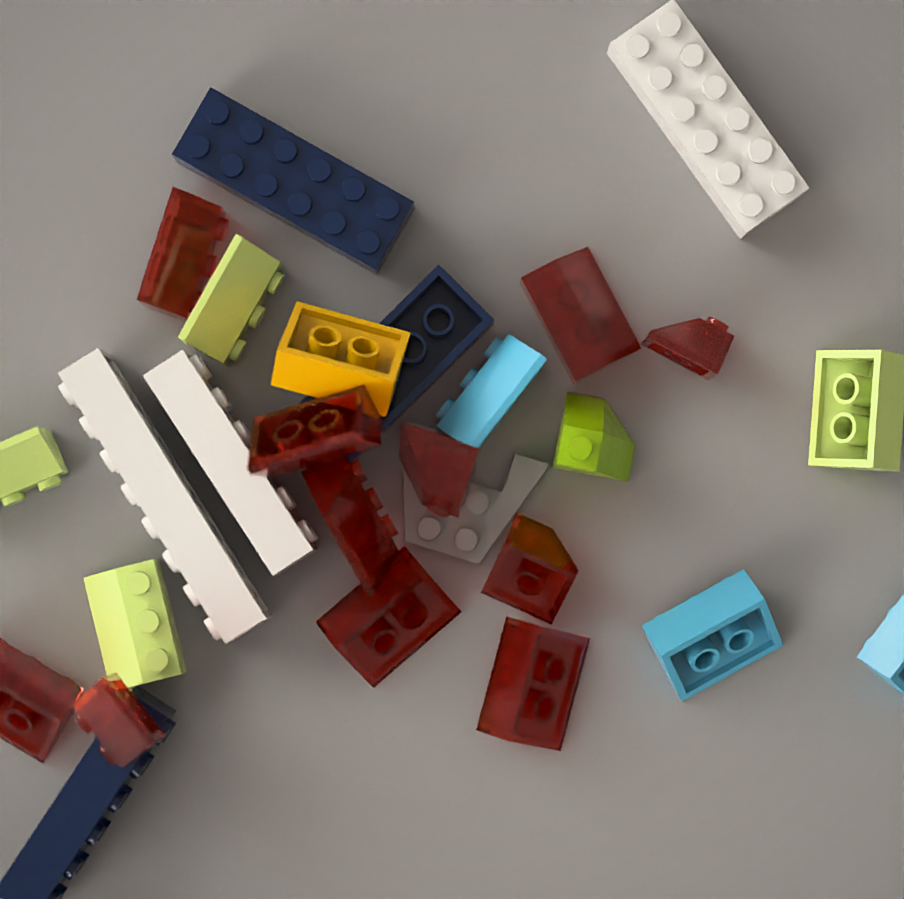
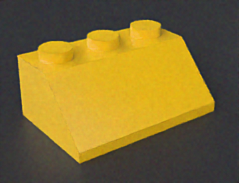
M296 301L277 349L271 385L386 417L411 332Z

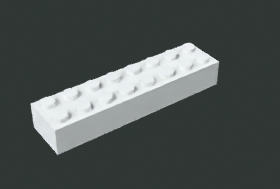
M97 348L58 372L63 383L58 385L62 395L70 405L74 404L77 408H80L84 415L79 419L82 427L91 439L95 437L97 441L101 442L104 450L100 452L103 461L111 472L116 471L118 474L120 473L125 483L120 486L124 495L132 506L137 505L142 508L146 515L145 518L141 519L144 527L153 539H161L167 550L162 553L165 561L174 573L181 572L188 584L183 586V589L195 607L202 605L209 618L204 620V623L214 639L217 641L222 638L225 644L272 617L271 612L111 355Z

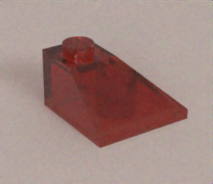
M708 316L706 321L697 318L650 330L643 338L641 345L709 380L716 376L721 369L734 335L727 332L728 325Z
M403 422L400 434L399 459L421 505L427 506V509L437 516L449 517L451 515L458 518L475 476L479 448Z
M517 513L481 593L552 624L579 570L553 528Z

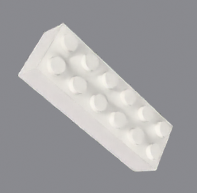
M670 0L609 44L607 55L739 239H742L800 198L809 189L807 183L675 0Z
M181 350L144 374L143 377L273 576L280 575L318 550L313 543L319 539L307 520L302 519L299 521L292 511L297 507L295 500L286 487L281 486L277 488L271 479L272 476L277 474L264 454L262 455L260 452L256 455L250 444L255 442L252 434L240 420L234 422L229 412L234 407L222 389L220 390L218 386L213 389L208 382V379L213 377L203 359L197 354L191 356L186 351Z

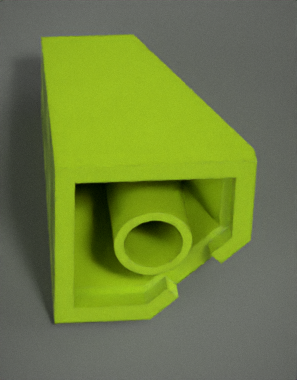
M566 392L552 468L628 482L635 443L605 399Z

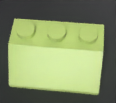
M235 234L178 338L188 346L226 367L231 360L237 362L247 345V342L242 340L250 326L255 329L264 316L266 308L262 304L268 293L275 295L284 280L285 274L281 273L282 263L245 238Z
M816 350L808 465L900 472L904 417V354L885 350Z
M37 426L0 442V502L3 503L4 507L26 499L24 492L38 487L40 492L61 484L60 477L69 473L51 430Z
M152 559L83 578L110 691L145 684L187 672L160 559Z

